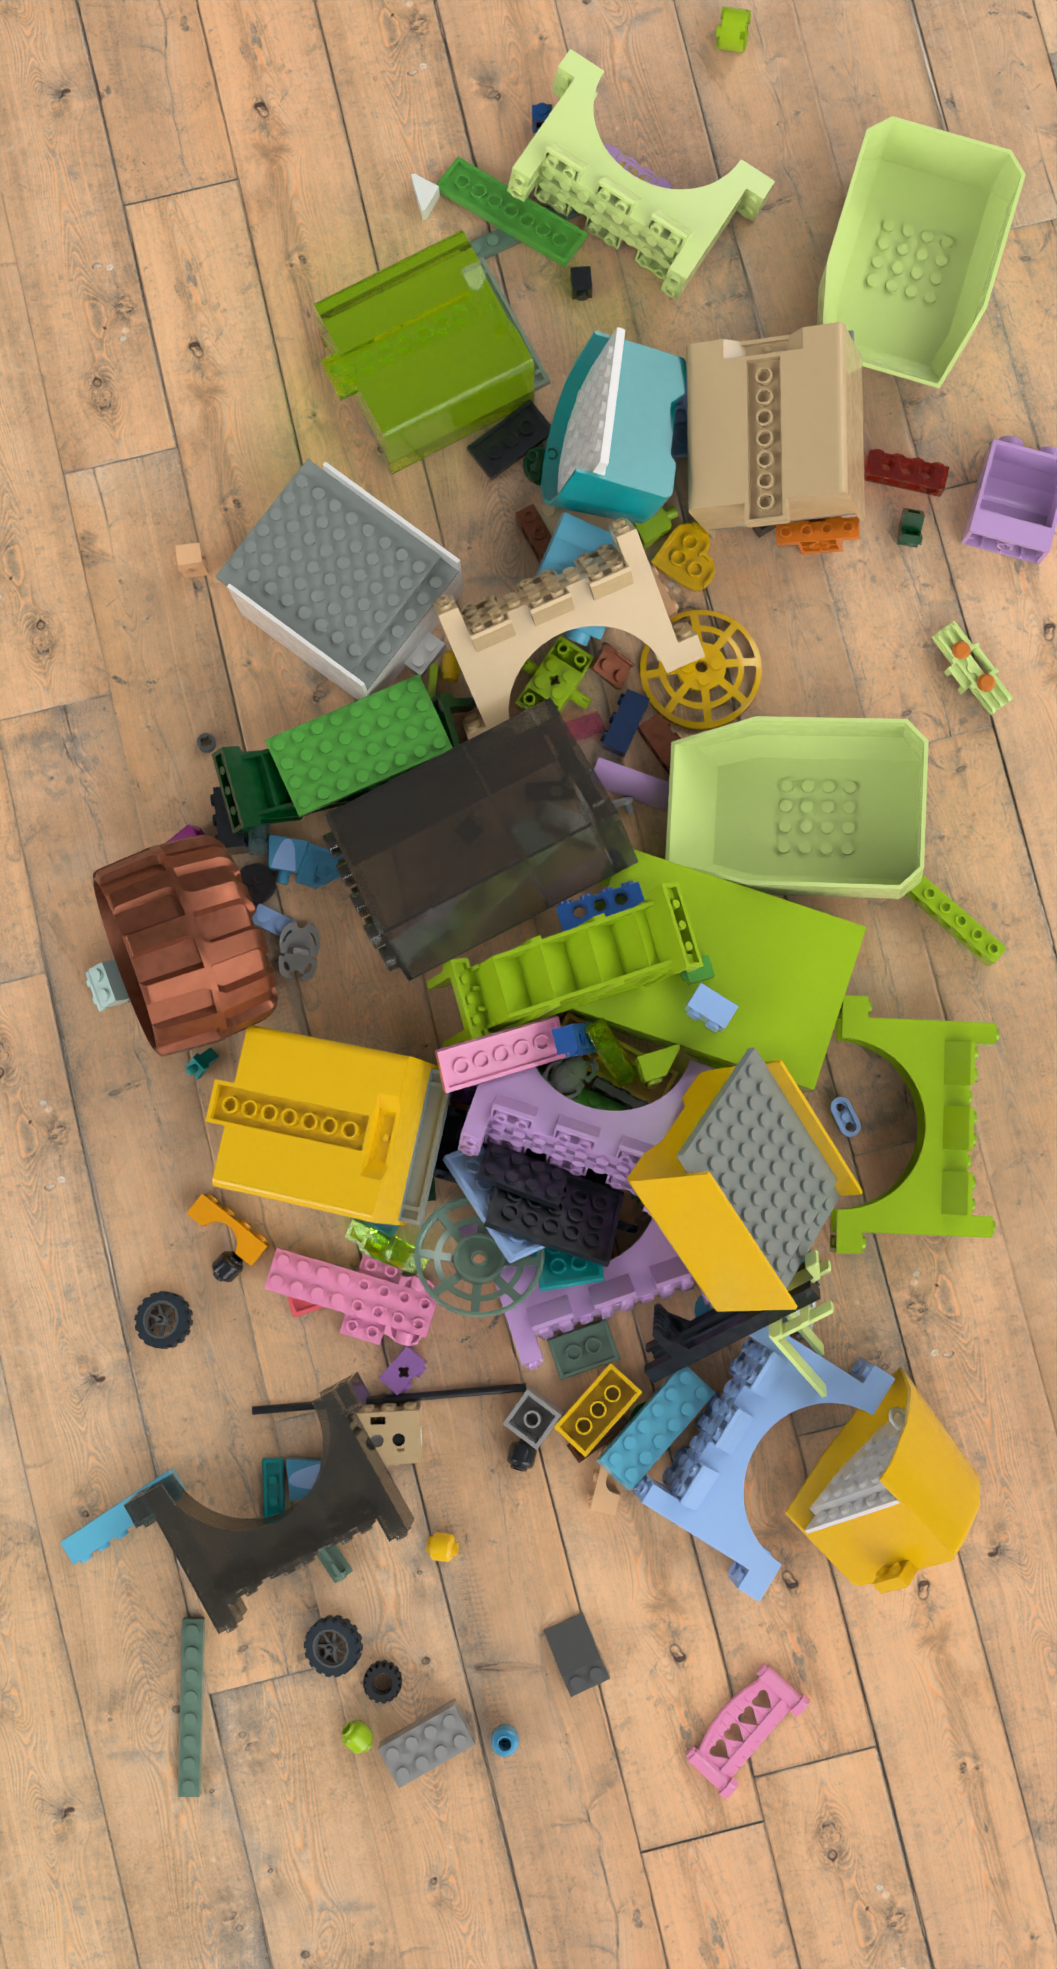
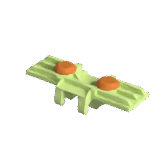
M955 621L931 637L951 663V666L944 673L947 677L953 675L960 684L957 690L960 695L970 689L990 716L1014 699L996 676L1000 670L996 669L980 649L981 645L978 642L976 644L970 642ZM972 652L989 674H985L970 655Z

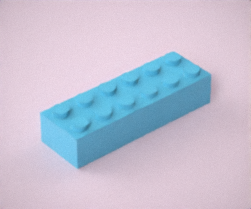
M688 1366L669 1375L596 1461L626 1490H632L715 1392Z

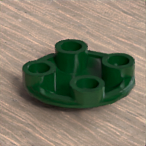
M544 446L528 450L523 459L525 476L530 482L540 486L546 448ZM549 448L548 452L554 450L556 453L554 458L549 457V459L555 460L558 457V452L554 448Z

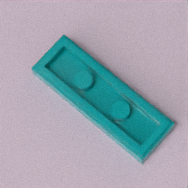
M284 1457L263 1458L264 1524L286 1523Z

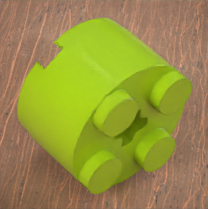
M722 6L720 16L722 23L718 24L716 37H718L716 49L743 53L745 52L749 36L748 27L751 23V10Z

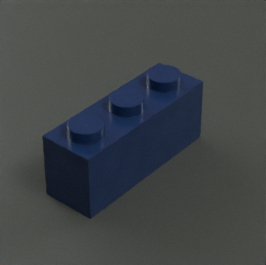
M627 689L625 694L621 693L617 705H620L617 713L613 711L608 722L611 723L609 731L604 730L600 739L603 742L602 749L620 757H625L649 705L650 698L630 689Z

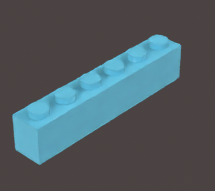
M171 1468L65 1538L60 1544L73 1565L78 1561L83 1564L93 1557L92 1552L97 1549L101 1552L110 1546L109 1541L116 1537L119 1540L129 1533L127 1529L134 1525L137 1528L147 1521L145 1517L152 1513L155 1516L165 1509L163 1505L170 1501L173 1504L183 1497L181 1493L186 1488L175 1470Z

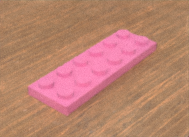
M553 1015L435 1050L443 1091L449 1093L565 1058V1054H557L551 1030L560 1027L559 1017Z

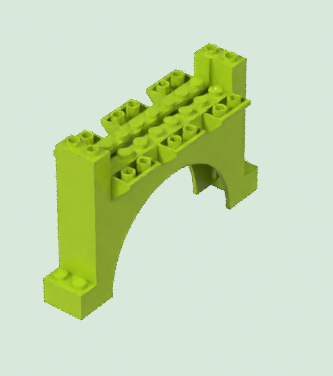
M845 995L836 1021L835 1041L854 1043L868 1048L880 1055L896 1069L906 1083L915 1105L917 1135L914 1150L906 1169L888 1190L864 1204L843 1209H833L831 1211L830 1252L862 1254V1250L866 1249V1237H863V1233L992 1238L996 1231V1222L993 1221V1216L972 1215V1211H975V1198H972V1189L976 1187V1178L973 1176V1172H968V1168L971 1167V1155H968V1150H973V1146H976L977 1135L974 1133V1124L977 1123V1112L974 1111V1106H969L973 1099V1093L969 1090L970 1086L974 1085L978 1079V1069L975 1068V1060L978 1059V1047L995 1045L996 1041L999 1040L1000 1032L999 1028H996L997 1023L868 1017V1014L872 1013V1002L869 1001V996Z

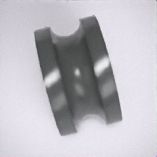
M203 733L197 738V745L200 751L210 753L215 749L216 741L213 735ZM208 738L211 739L209 740L210 743H212L211 746L207 745L206 747H202L204 746L203 743H201L202 740L206 741Z

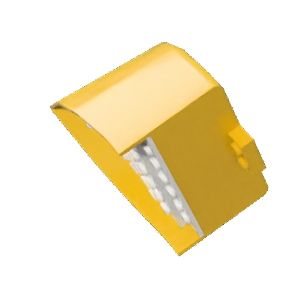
M902 1367L898 1368L891 1375L895 1380L874 1415L859 1408L855 1411L823 1452L799 1492L784 1512L852 1584L863 1586L873 1583L872 1585L881 1594L908 1587L918 1570L954 1560L980 1508L981 1479Z

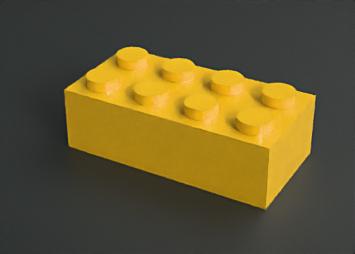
M610 1363L554 1428L586 1457L643 1392Z

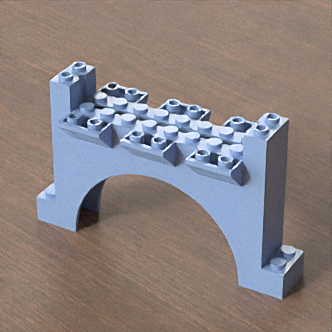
M769 1325L748 1335L750 1338L741 1346L740 1355L730 1364L729 1373L734 1377L725 1384L724 1393L722 1394L717 1391L707 1402L708 1406L704 1413L701 1412L697 1417L695 1427L700 1432L691 1439L690 1448L683 1445L681 1449L676 1451L672 1465L663 1472V1484L645 1474L633 1491L641 1503L736 1561L729 1567V1574L727 1576L739 1590L760 1602L782 1564L771 1556L772 1553L758 1542L752 1532L745 1512V1474L757 1444L766 1432L780 1419L810 1405L821 1403L845 1404L874 1415L895 1380L894 1377L862 1357L854 1363L852 1373L849 1375L789 1335L786 1336V1340L826 1384L827 1396L822 1398L769 1338Z

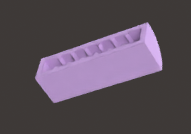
M598 757L591 777V785L624 797H632L635 801L667 812L669 782Z

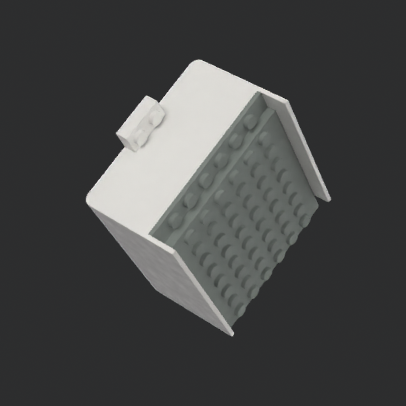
M307 459L215 577L227 586L241 615L356 700L390 687L405 667L414 674H419L422 679L429 670L430 665L435 662L446 647L444 642L431 634L440 622L433 603L444 595H452L456 602L462 594L464 588L460 559L327 462L323 463V470Z

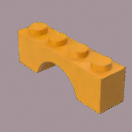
M202 1193L186 1214L202 1227L213 1222H221L228 1225L234 1231L237 1239L235 1254L250 1266H254L270 1245L266 1243L268 1239L261 1233L255 1234L250 1230L252 1226L245 1220L239 1221L234 1217L236 1213L227 1206L223 1208L219 1205V1199L211 1193L208 1195Z

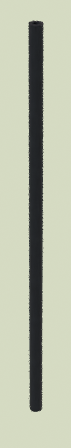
M526 1383L398 1394V1396L392 1394L252 1406V1415L340 1408V1406L376 1405L517 1393L526 1391Z

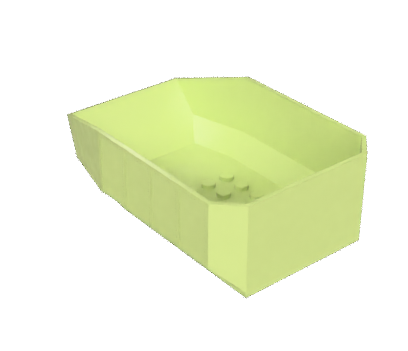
M894 116L866 130L818 288L817 325L840 322L846 325L848 331L853 330L855 346L862 358L863 367L940 388L975 332L989 303L1026 176L1012 150Z
M755 716L672 741L665 860L769 895L900 899L920 884L924 871L929 740L908 719Z

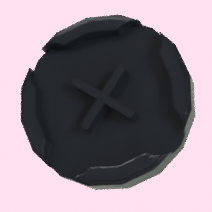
M253 863L244 866L240 870L242 884L247 886L253 904H262L274 895L276 878L267 866Z

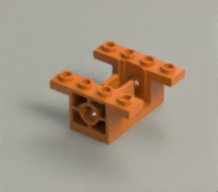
M843 516L776 525L777 546L798 544L802 555L843 552V541L860 539V519L858 517L843 518Z

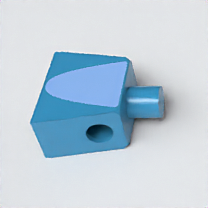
M269 835V869L278 872L276 883L288 885L290 874L298 875L309 846L308 841Z
M288 1457L286 1459L290 1501L321 1493L326 1489L325 1481L337 1480L336 1467L324 1468L322 1458Z

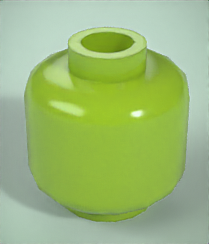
M361 1720L349 1721L341 1731L342 1743L354 1754H360L363 1751L367 1752L372 1747L373 1731Z

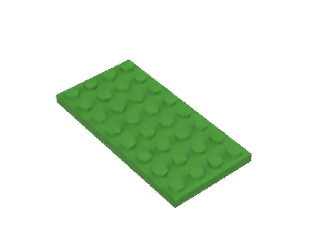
M419 674L265 740L299 818L453 751L450 740Z

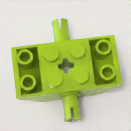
M560 636L541 664L538 665L532 660L527 659L521 669L531 674L532 678L515 704L549 726L570 701L586 710L593 699L578 691V687L587 674L594 657ZM551 681H558V684L551 685Z

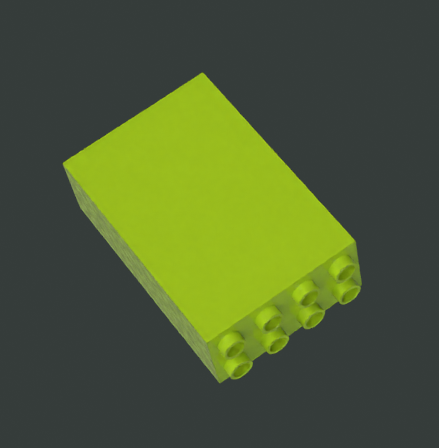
M623 845L619 856L607 853L599 876L598 884L617 889L621 887L622 883L633 880L634 883L639 882L644 900H647L649 898V891L661 883L679 882L701 957L709 955L715 976L711 979L688 985L687 981L683 982L680 973L673 974L652 986L644 987L642 985L638 988L568 1010L566 1014L569 1012L588 1022L598 1021L600 1026L665 1048L679 1044L680 1050L678 1052L724 1068L737 1066L747 1049L756 1048L764 1062L782 1060L802 1094L814 1090L867 927ZM619 895L615 898V902L618 905H624L627 902V898ZM602 901L594 905L597 911H604L607 907ZM701 983L739 1006L726 1028L721 1032L716 1031L715 1033L705 1027L706 1023L700 1019L695 1021L686 1015L688 1011L684 1008Z

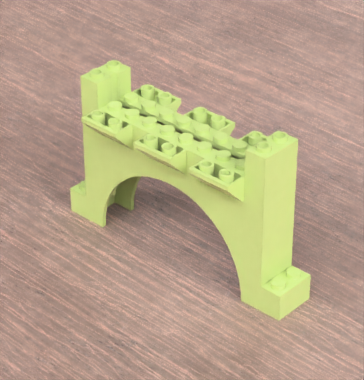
M570 49L557 68L552 92L560 100L512 167L507 191L514 198L524 202L536 186L534 196L540 202L554 208L557 213L568 217L572 208H574L578 213L587 216L584 228L590 234L599 237L607 245L613 246L617 250L623 240L628 245L637 248L638 252L635 261L641 267L655 273L660 279H664L660 290L667 296L678 300L735 212L737 211L743 217L754 221L764 206L775 181L742 159L723 178L709 185L694 189L663 188L635 177L619 165L609 154L599 137L595 125L593 104L598 96V93L595 91L604 74V70Z

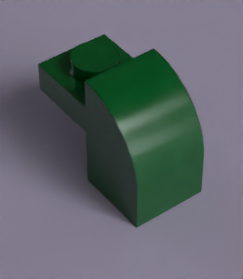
M903 508L897 536L898 545L916 548L918 545H921L923 539L921 530L925 518L924 511Z

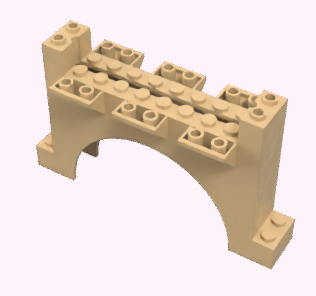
M618 518L608 526L615 547L612 544H603L592 553H583L578 556V559L573 560L576 567H568L559 575L555 569H547L533 579L526 578L516 586L518 593H509L502 600L499 599L497 594L494 596L487 595L482 598V601L476 604H467L460 611L452 595L441 596L433 603L480 712L478 714H470L461 721L476 757L514 740L509 723V699L514 681L521 667L532 653L542 644L563 632L587 626H606L626 631L644 641L654 651L657 660L662 662L666 673L705 657L698 635L688 622L678 623L672 628L637 529L628 518Z

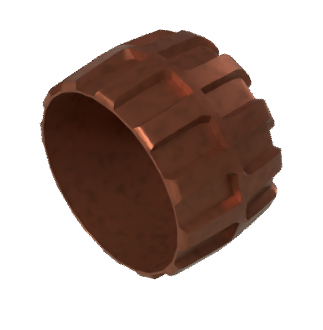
M199 835L154 845L97 869L93 873L95 897L119 973L141 1028L152 1049L159 1056H168L223 1041L227 1037L267 1019L275 1011L278 1003V995L275 989L277 982L274 968L266 953L270 952L263 930L256 927L252 917L256 912L247 886L242 884L241 873L235 861L222 842L211 836Z

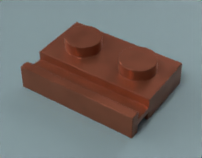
M603 642L601 644L602 648L597 651L589 668L612 687L621 690L634 664L609 643Z

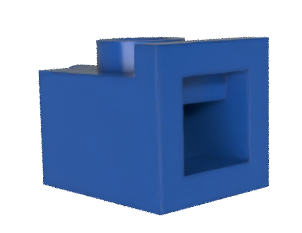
M542 102L532 105L533 133H537L542 126L537 125V122H544L551 113L552 104Z

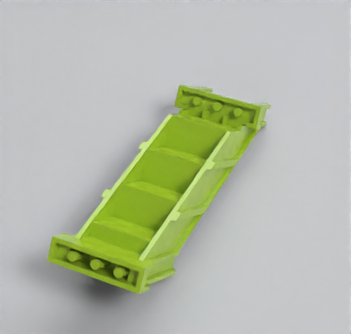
M679 882L661 883L649 891V898L633 908L605 917V913L594 916L575 928L544 939L541 938V935L533 937L516 948L494 955L473 967L470 966L468 958L449 960L442 965L443 971L428 980L427 987L428 990L446 988L451 984L453 986L464 1030L443 1042V1046L448 1047L547 1018L638 988L642 985L649 987L673 974H679L685 970L693 972L704 965Z

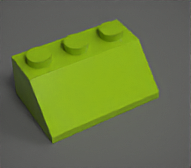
M679 1044L639 1056L634 1060L642 1085L647 1083V1086L650 1087L663 1081L662 1078L667 1075L680 1050Z

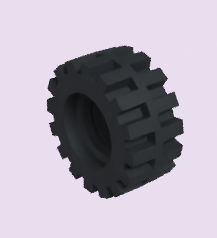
M379 1660L375 1664L370 1665L363 1679L364 1692L371 1701L372 1699L375 1700V1703L382 1702V1704H385L387 1701H393L398 1696L402 1686V1674L399 1672V1668L395 1667L393 1662L388 1663L387 1660H383V1662ZM380 1673L389 1675L392 1680L390 1688L383 1691L377 1689L374 1685L376 1675Z

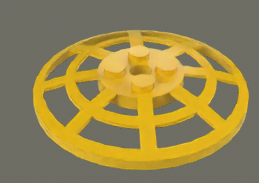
M710 610L681 612L671 618L670 622L672 623L683 617L690 616L691 626L698 635L705 657L669 673H666L661 661H659L658 669L646 671L650 647L645 644L640 661L642 689L646 697L650 698L649 703L654 710L677 726L692 730H710L722 727L740 717L749 708L757 694L762 675L759 650L748 631L740 623L727 615ZM698 615L715 616L731 624L724 632L714 627L700 626ZM737 629L748 640L755 658H743L739 646L731 638ZM701 632L713 633L720 637L712 645L702 642ZM726 642L734 650L737 659H725L720 649ZM700 662L706 664L707 670L705 672L697 671L696 664ZM756 666L754 685L751 693L746 698L738 690L743 680L744 667ZM738 667V674L734 685L724 679L726 668ZM667 675H678L682 686L677 692L670 686ZM660 677L664 689L672 697L665 708L653 695L648 679ZM718 685L727 691L721 698L710 702L709 691L715 689ZM689 689L701 692L702 703L692 702L683 697ZM732 697L741 704L730 715L712 721L711 708L724 704ZM678 703L688 708L703 710L704 722H694L673 715L672 711Z

